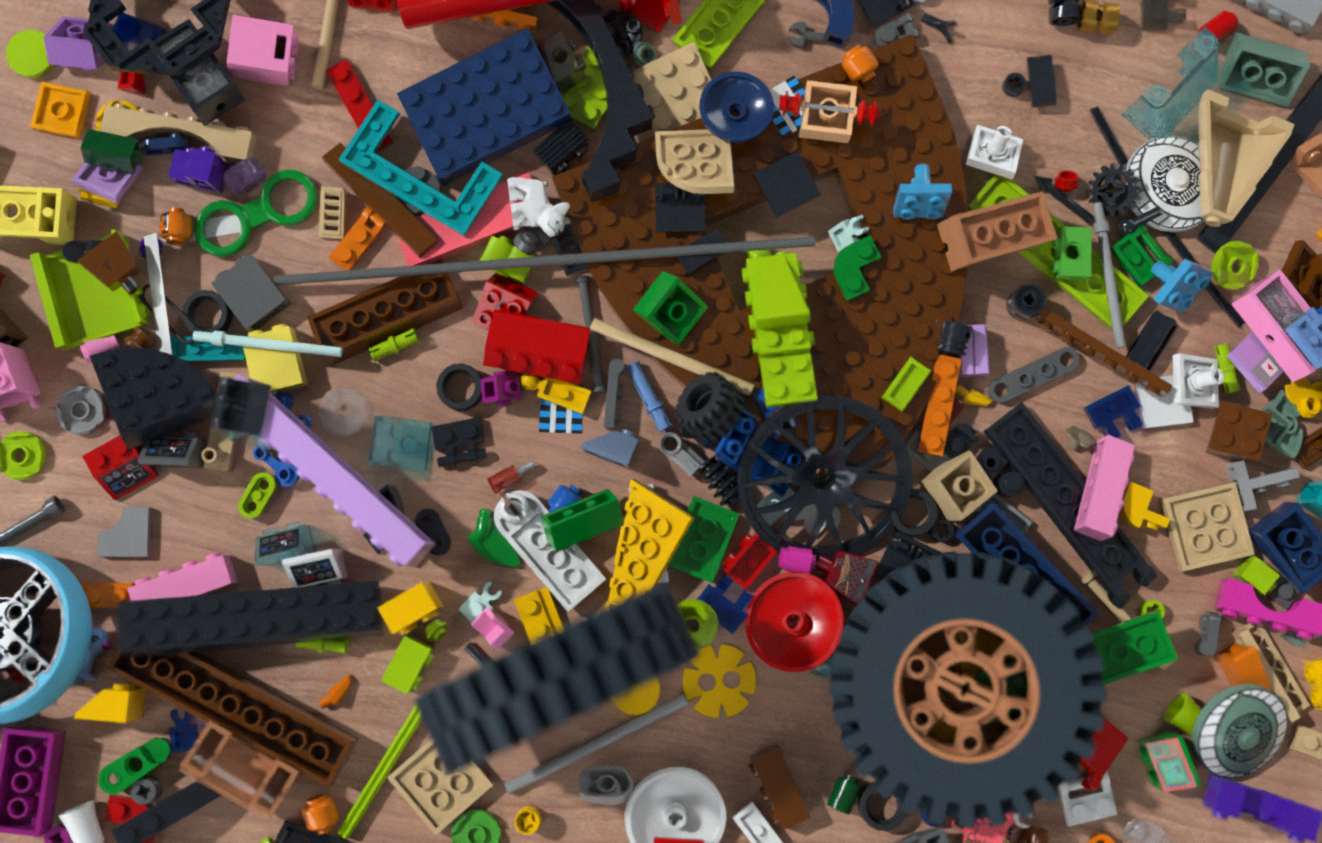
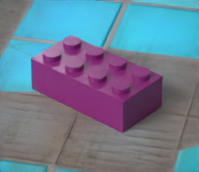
M23 725L4 728L0 751L1 833L40 837L52 828L66 730Z

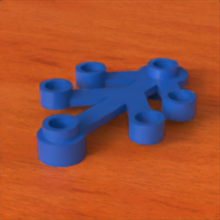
M276 392L273 395L278 400L281 398V403L289 410L292 408L294 401L291 394ZM297 416L301 421L305 418V425L309 429L311 428L312 419L310 416ZM257 446L254 448V458L265 461L276 471L275 478L281 486L290 487L299 480L300 476L296 473L298 468L292 463L288 465L282 459H280V462L271 454L267 446ZM261 449L264 450L263 457L260 456ZM287 470L288 477L285 479V471Z

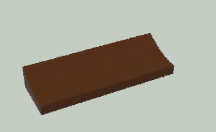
M439 259L429 264H441L444 262L442 259ZM448 273L400 276L310 315L307 319L317 345L342 347L341 357L321 355L324 361L331 367L369 350V347L388 340V337L391 335L395 337L412 328H420L463 309V306Z

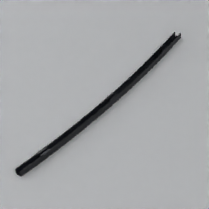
M1098 106L1090 109L1089 111L1118 164L1127 165L1128 160ZM1162 231L1182 260L1187 259L1197 263L1175 232ZM1210 280L1209 284L1205 287L1206 291L1232 322L1240 328L1246 322Z

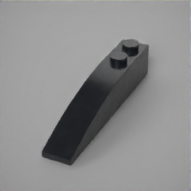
M195 781L111 830V833L117 843H142L222 795Z

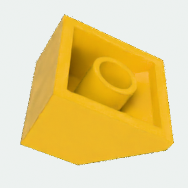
M129 681L122 682V684H113L112 688L102 690L75 713V719L126 723L142 718L146 690Z

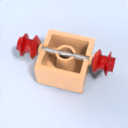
M808 80L803 100L799 92L795 96H789L786 90L785 95H780L778 110L783 111V116L787 111H790L794 117L800 113L801 108L800 138L841 143L849 142L852 135L853 118L856 115L859 125L865 120L869 121L871 126H873L874 122L879 121L880 107L876 106V101L869 106L866 105L865 100H862L857 109L855 106L857 86Z

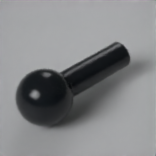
M1157 206L1135 218L1125 217L1117 225L1118 232L1122 236L1132 234L1136 231L1137 227L1163 215V211Z

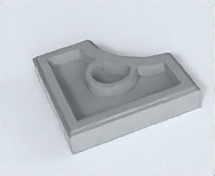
M124 507L122 517L115 526L109 530L98 532L97 557H150L152 508Z

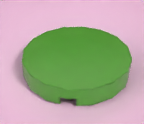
M471 809L465 811L456 819L451 829L452 843H500L502 830L499 821L492 813L484 809Z

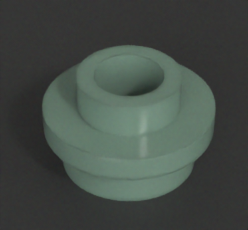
M643 41L634 47L633 59L637 65L644 66L655 60L656 51L650 43Z

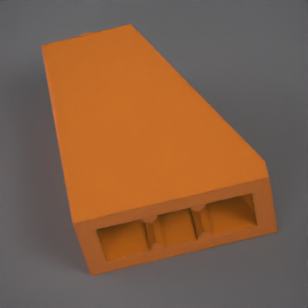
M1235 643L1214 655L1231 686L1253 683L1262 685L1272 691L1255 646Z

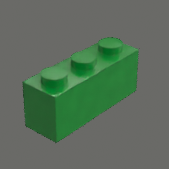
M609 489L541 516L547 542L556 552L566 550L572 545L590 540L598 534L611 531L615 527L624 524L619 501Z

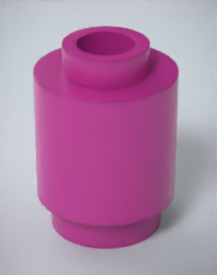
M792 546L781 548L778 567L784 568V571L809 574L810 569L814 570L816 555H812V549Z

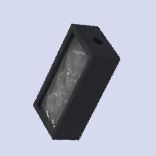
M187 19L153 42L161 53L164 54L196 32L197 29L191 20ZM214 53L183 75L169 76L204 126L246 100Z

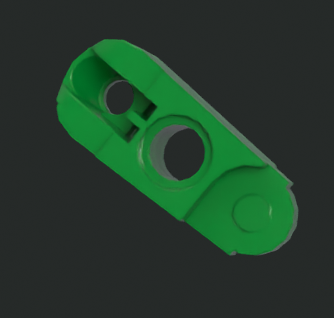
M155 737L106 765L98 775L99 787L107 794H118L131 788L135 782L145 778L170 758L173 751L172 743L167 738ZM136 757L142 760V769L136 767ZM112 774L118 777L116 784H112L109 780Z

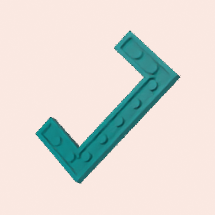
M377 100L338 159L339 162L465 237L503 178V174L481 162L456 202L375 154L400 116L397 110Z

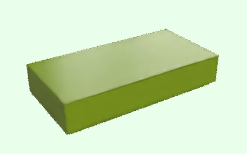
M910 357L881 398L900 412H903L931 370Z

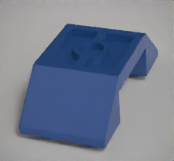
M745 410L740 414L741 418L735 423V427L729 430L722 438L715 451L717 459L736 472L739 470L743 451L749 439L756 431L755 425L758 419ZM767 438L761 446L762 450L774 458L792 466L801 464L805 457L799 449L788 444L776 442L770 438ZM757 454L751 480L783 473L760 454ZM791 483L762 485V487L784 497Z

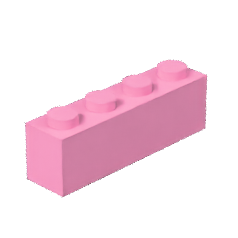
M1106 435L1096 441L1074 531L1099 541L1111 538L1116 533L1118 513L1121 511L1124 503L1122 499L1123 492L1129 483V477H1127L1129 468L1134 462L1133 451L1135 445L1110 435Z
M220 552L205 556L206 561L197 563V560L182 564L183 569L174 572L173 568L161 571L158 573V578L150 580V577L134 581L135 586L127 588L130 599L134 601L206 595L237 584L238 580L230 555H221Z

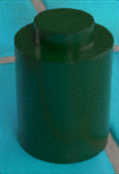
M846 773L844 777L838 776L827 805L850 815L862 787L857 784L859 779Z

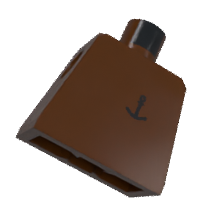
M114 232L77 260L85 270L112 292L122 286L131 295L141 287L134 278L141 270L117 232Z

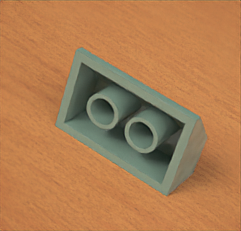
M1236 33L1226 53L1218 88L1289 107L1311 63L1305 51Z

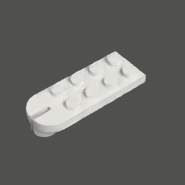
M521 490L507 493L506 498L519 514L516 516L505 504V500L501 498L494 510L496 528L566 611L569 612L603 583L606 578L577 544L558 552L547 542L541 516L549 512L533 494Z

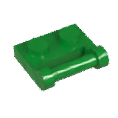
M1146 224L1137 227L1134 233L1128 234L1110 248L1111 253L1138 287L1155 276L1151 272L1155 263L1135 239L1139 236L1158 261L1164 262L1167 266L1174 261L1170 255H1166L1150 235Z

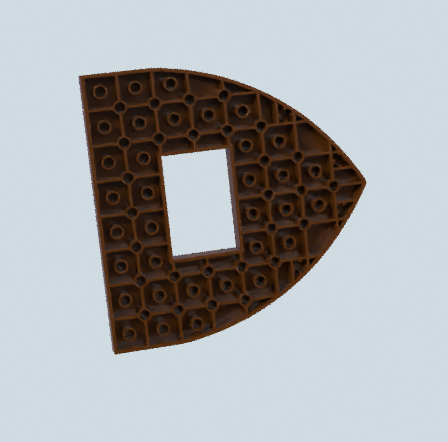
M913 34L871 50L879 65L874 70L876 75L865 83L861 80L851 81L842 67V62L797 79L803 90H805L807 80L857 86L855 101L857 109L862 100H865L866 105L869 106L876 101V106L880 107L879 121L874 122L873 126L870 125L869 121L865 120L859 125L856 115L853 118L852 135L849 142L841 143L800 138V129L783 138L771 120L767 129L758 137L746 142H730L734 193L705 194L706 226L767 202L754 177V172L796 151L801 155L814 182L835 174L852 216L863 215L864 218L859 221L860 228L869 227V231L861 234V238L863 239L871 235L881 258L860 268L870 290L847 302L833 274L805 285L807 299H804L810 311V322L807 323L808 332H813L814 346L810 347L816 394L817 396L833 395L853 398L872 406L894 424L903 440L906 439L919 418L937 383L932 380L936 358L938 355L948 356L949 354L947 351L937 349V346L940 347L938 342L942 340L940 334L944 320L958 323L967 275V267L951 272L946 256L948 245L946 242L942 243L937 224L954 215L968 212L960 153L951 121ZM737 112L731 113L734 117L739 116ZM699 118L669 131L705 130L707 128L702 119ZM655 136L637 143L639 149L636 150V160L617 168L622 178L619 184V192L593 203L582 184V171L588 169L591 162L552 177L561 203L566 202L570 204L566 216L571 221V227L582 253L687 246L707 234L706 230L703 232H656L655 183L671 182L664 177L658 167ZM917 165H929L931 184H951L952 194L943 217L937 219H927L926 217H914L912 219L894 218L893 207L900 184H911V179L915 178L914 169ZM676 256L586 263L601 294L628 332L755 385L752 393L763 388L758 353L753 354L752 339L755 338V331L750 330L748 315H752L751 307L739 311L718 259L713 260L690 275H687ZM662 271L678 277L708 306L679 346L649 326L633 311ZM648 354L683 388L687 387L692 380L699 376ZM912 357L931 370V372L904 411L900 412L881 397L907 360ZM743 394L744 410L758 419L755 425L757 429L766 419L752 394L751 396ZM837 409L813 410L816 446L823 453L833 448L838 428ZM844 411V442L870 422L859 415ZM808 412L795 416L798 426L789 432L808 445ZM875 426L846 456V462L856 464L865 461L890 443ZM772 432L768 437L776 442L797 448L783 434L775 438ZM893 450L872 468L878 469L886 466L894 456Z

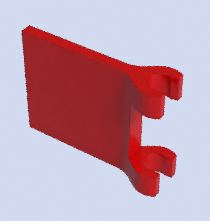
M1106 718L1104 719L1102 732L1095 730L1092 738L1096 749L1091 759L1083 757L1079 763L1090 772L1081 784L1089 792L1092 788L1094 790L1099 788L1105 773L1129 739Z

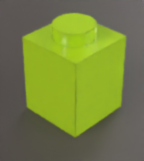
M1246 556L1232 574L1238 581L1252 584L1255 594L1258 595L1269 594L1277 585L1275 581L1280 576L1256 556Z

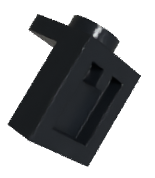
M961 423L956 424L947 434L944 452L952 458L967 452L972 444L979 439L975 435L976 431L966 423L963 425Z

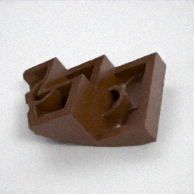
M1297 240L1294 242L1281 271L1306 303L1317 310L1322 307V254H1316L1304 240Z

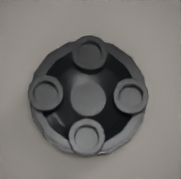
M610 10L603 20L606 25L610 24L614 33L613 39L616 45L620 44L624 57L629 56L633 53L634 47L642 40V24L637 16L631 12Z

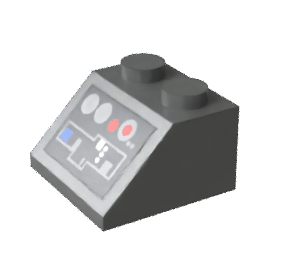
M173 432L145 443L138 458V464L154 467L204 469L202 452L205 449L206 439L198 438V433L182 432V437H174Z

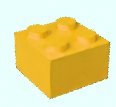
M430 581L417 584L378 607V610L391 633L396 634L400 632L402 636L418 628L417 622L421 620L423 623L428 622L440 615L438 610L444 606Z

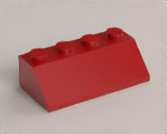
M494 309L485 344L483 365L580 384L585 370L591 330L589 327Z

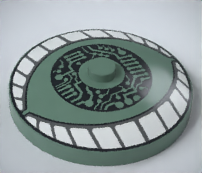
M1238 684L1221 691L1204 706L1194 724L1192 748L1195 757L1209 772L1222 778H1239L1259 770L1275 756L1286 736L1288 716L1284 703L1276 694L1259 684Z

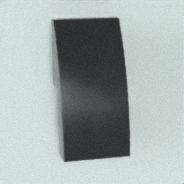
M1052 55L1028 57L1027 71L1031 107L1056 105Z

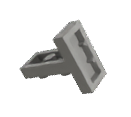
M1244 460L1225 464L1230 483L1236 482L1243 511L1257 509L1253 493L1268 490L1267 485L1276 484V487L1292 484L1291 479L1300 477L1298 469L1291 468L1249 478Z

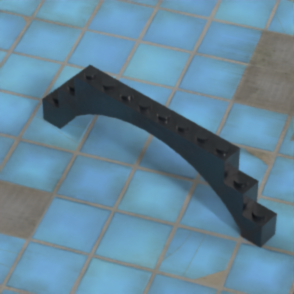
M557 0L547 2V4L560 12L584 38L597 61L605 86L607 118L603 136L589 168L582 171V184L593 203L619 192V184L622 178L617 168L636 160V150L639 148L634 136L652 129L655 114L651 105H647L644 101V91L640 84L636 85L633 79V69L630 64L626 65L623 59L624 52L620 44L616 45L610 24L606 25L604 22V13L599 4L596 5L594 0Z

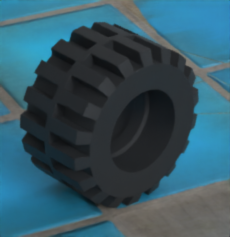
M706 372L704 375L697 376L695 380H692L684 388L682 395L677 400L678 404L675 409L677 411L676 418L680 424L698 439L709 442L711 439L715 441L720 436L724 437L729 430L735 427V423L741 418L740 414L744 410V398H742L743 394L718 372Z

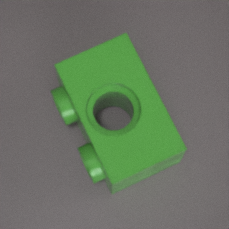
M1061 227L1056 231L1057 239L1052 241V248L1055 249V258L1052 260L1051 268L1052 272L1055 273V280L1085 281L1091 277L1092 228ZM1066 249H1071L1075 252V259L1067 256Z

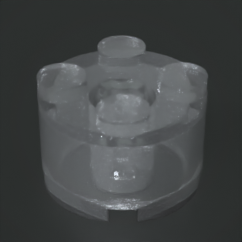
M339 387L326 392L319 406V418L322 426L330 433L342 438L352 439L359 437L370 428L374 419V409L369 399L361 392L350 387ZM351 410V414L346 415V417L343 416V411Z

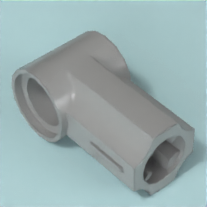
M669 432L661 437L659 442L661 452L669 457L689 477L705 462L677 434ZM667 438L675 439L677 448L673 451L666 450L663 446L664 440Z

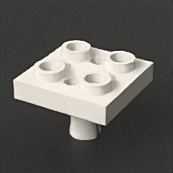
M977 125L974 130L966 165L1013 180L1017 170L1023 139L1011 136L1012 132L1006 126H999L996 130Z
M1187 354L1173 355L1174 404L1209 409L1218 408V385L1224 381V374L1218 369V359Z

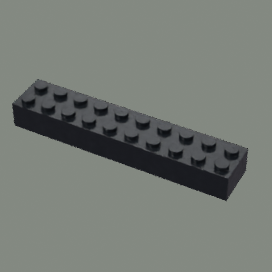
M378 580L119 602L118 653L125 658L383 636L382 615L378 610V607L382 605L381 586Z

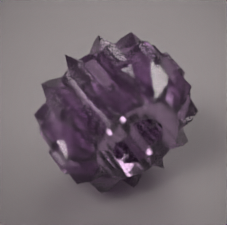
M255 158L237 162V164L226 170L223 175L228 190L232 194L239 196L253 191V189L264 183L267 178L263 165Z

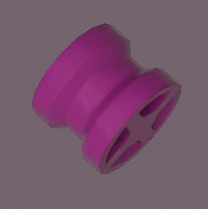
M63 823L49 829L44 837V843H59L56 837L59 838L60 843H73Z

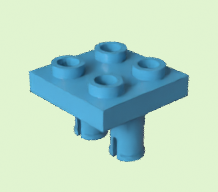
M919 164L914 169L915 178L911 179V184H900L893 207L894 218L912 219L914 217H926L927 219H937L944 216L952 194L951 184H931L929 165Z
M1184 259L1178 268L1172 265L1167 266L1164 262L1158 261L1153 265L1151 272L1165 284L1153 299L1160 305L1183 313L1184 310L1193 304L1194 298L1200 290L1209 284L1210 278L1214 273L1207 267Z

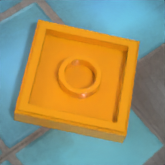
M41 81L30 128L80 139L91 93L87 90Z

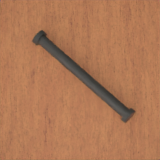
M585 275L576 277L575 280L579 284L585 327L590 328L594 316L588 284L590 276ZM591 330L588 347L595 386L592 389L593 393L607 391V386L604 385L597 335L595 331Z

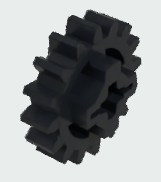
M1111 163L1110 169L1107 166H1102V173H1093L1096 178L1095 181H1088L1093 186L1092 189L1087 190V194H1092L1093 196L1088 201L1089 203L1103 202L1105 216H1108L1111 212L1112 217H1118L1119 212L1122 215L1128 214L1127 207L1130 209L1136 208L1133 201L1141 200V197L1136 194L1137 191L1143 190V187L1136 185L1141 179L1140 177H1133L1134 169L1127 170V165L1121 164L1118 168L1117 164ZM1122 176L1127 180L1128 185L1122 181ZM1115 187L1122 188V190L1114 193L1106 192ZM1101 196L1106 199V203L1102 200Z

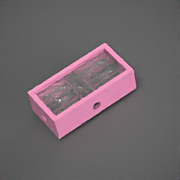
M1279 269L1260 280L1235 300L1232 306L1290 380L1294 382L1313 373L1316 369L1285 329L1300 316L1304 315L1310 309V306Z

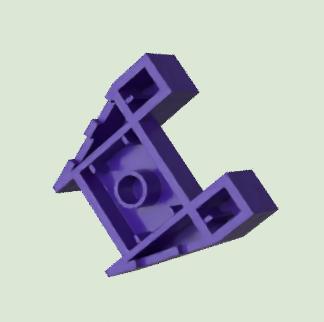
M1210 773L1201 801L1204 807L1213 810L1211 815L1228 820V817L1232 816L1239 819L1240 812H1247L1254 815V819L1289 834L1287 839L1298 843H1304L1305 839L1316 843L1322 820L1321 810Z

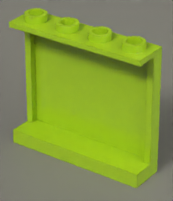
M115 229L111 230L112 234L114 232L119 234L129 249L130 245L127 237ZM106 236V237H103V238H100V239H96V240H102V241H104V240H105L106 238H108L109 236ZM62 250L47 255L39 252L29 255L55 348L67 351L84 345L85 341L126 333L134 330L137 325L140 327L149 325L147 320L149 318V311L147 306L142 303L140 296L143 294L142 287L131 295L122 286L112 292L85 270L81 264L67 262L63 257Z

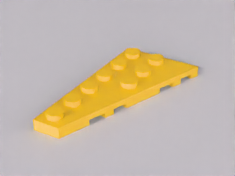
M636 479L630 480L629 488L631 489L629 499L625 505L626 514L624 524L620 529L614 560L615 569L613 577L610 579L609 587L611 589L605 607L656 586L694 520L693 516Z

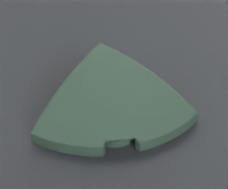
M1280 390L1262 409V411L1273 413L1265 444L1294 459L1299 452L1303 438V429H1298L1296 417L1300 416L1297 406L1290 403L1285 391Z

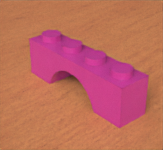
M1230 578L1220 581L1214 610L1222 612V616L1231 619H1237V617L1245 618L1247 623L1256 626L1270 625L1274 631L1281 633L1291 631L1297 633V637L1306 640H1313V638L1322 635V604L1301 599L1294 602L1286 612H1276L1260 603L1255 595L1252 584Z

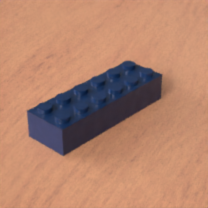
M994 499L989 501L956 531V537L970 552H983L998 558L1001 556L1040 575L1073 605L1086 626L1100 615L1090 600Z

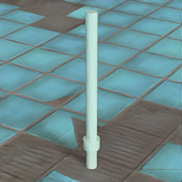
M213 331V333L193 332L194 341L211 342L215 346L228 344L341 357L343 352L342 347L228 335L223 331Z

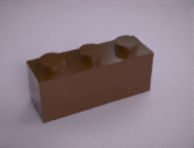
M778 744L750 756L753 762L749 764L754 779L760 777L763 786L759 790L764 801L770 800L773 810L769 812L775 826L781 824L782 829L785 830L811 818Z

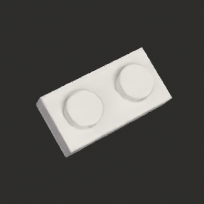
M753 801L732 816L751 843H783Z

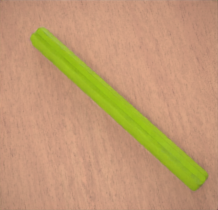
M414 706L339 828L338 834L345 839L351 837L422 722L417 706Z

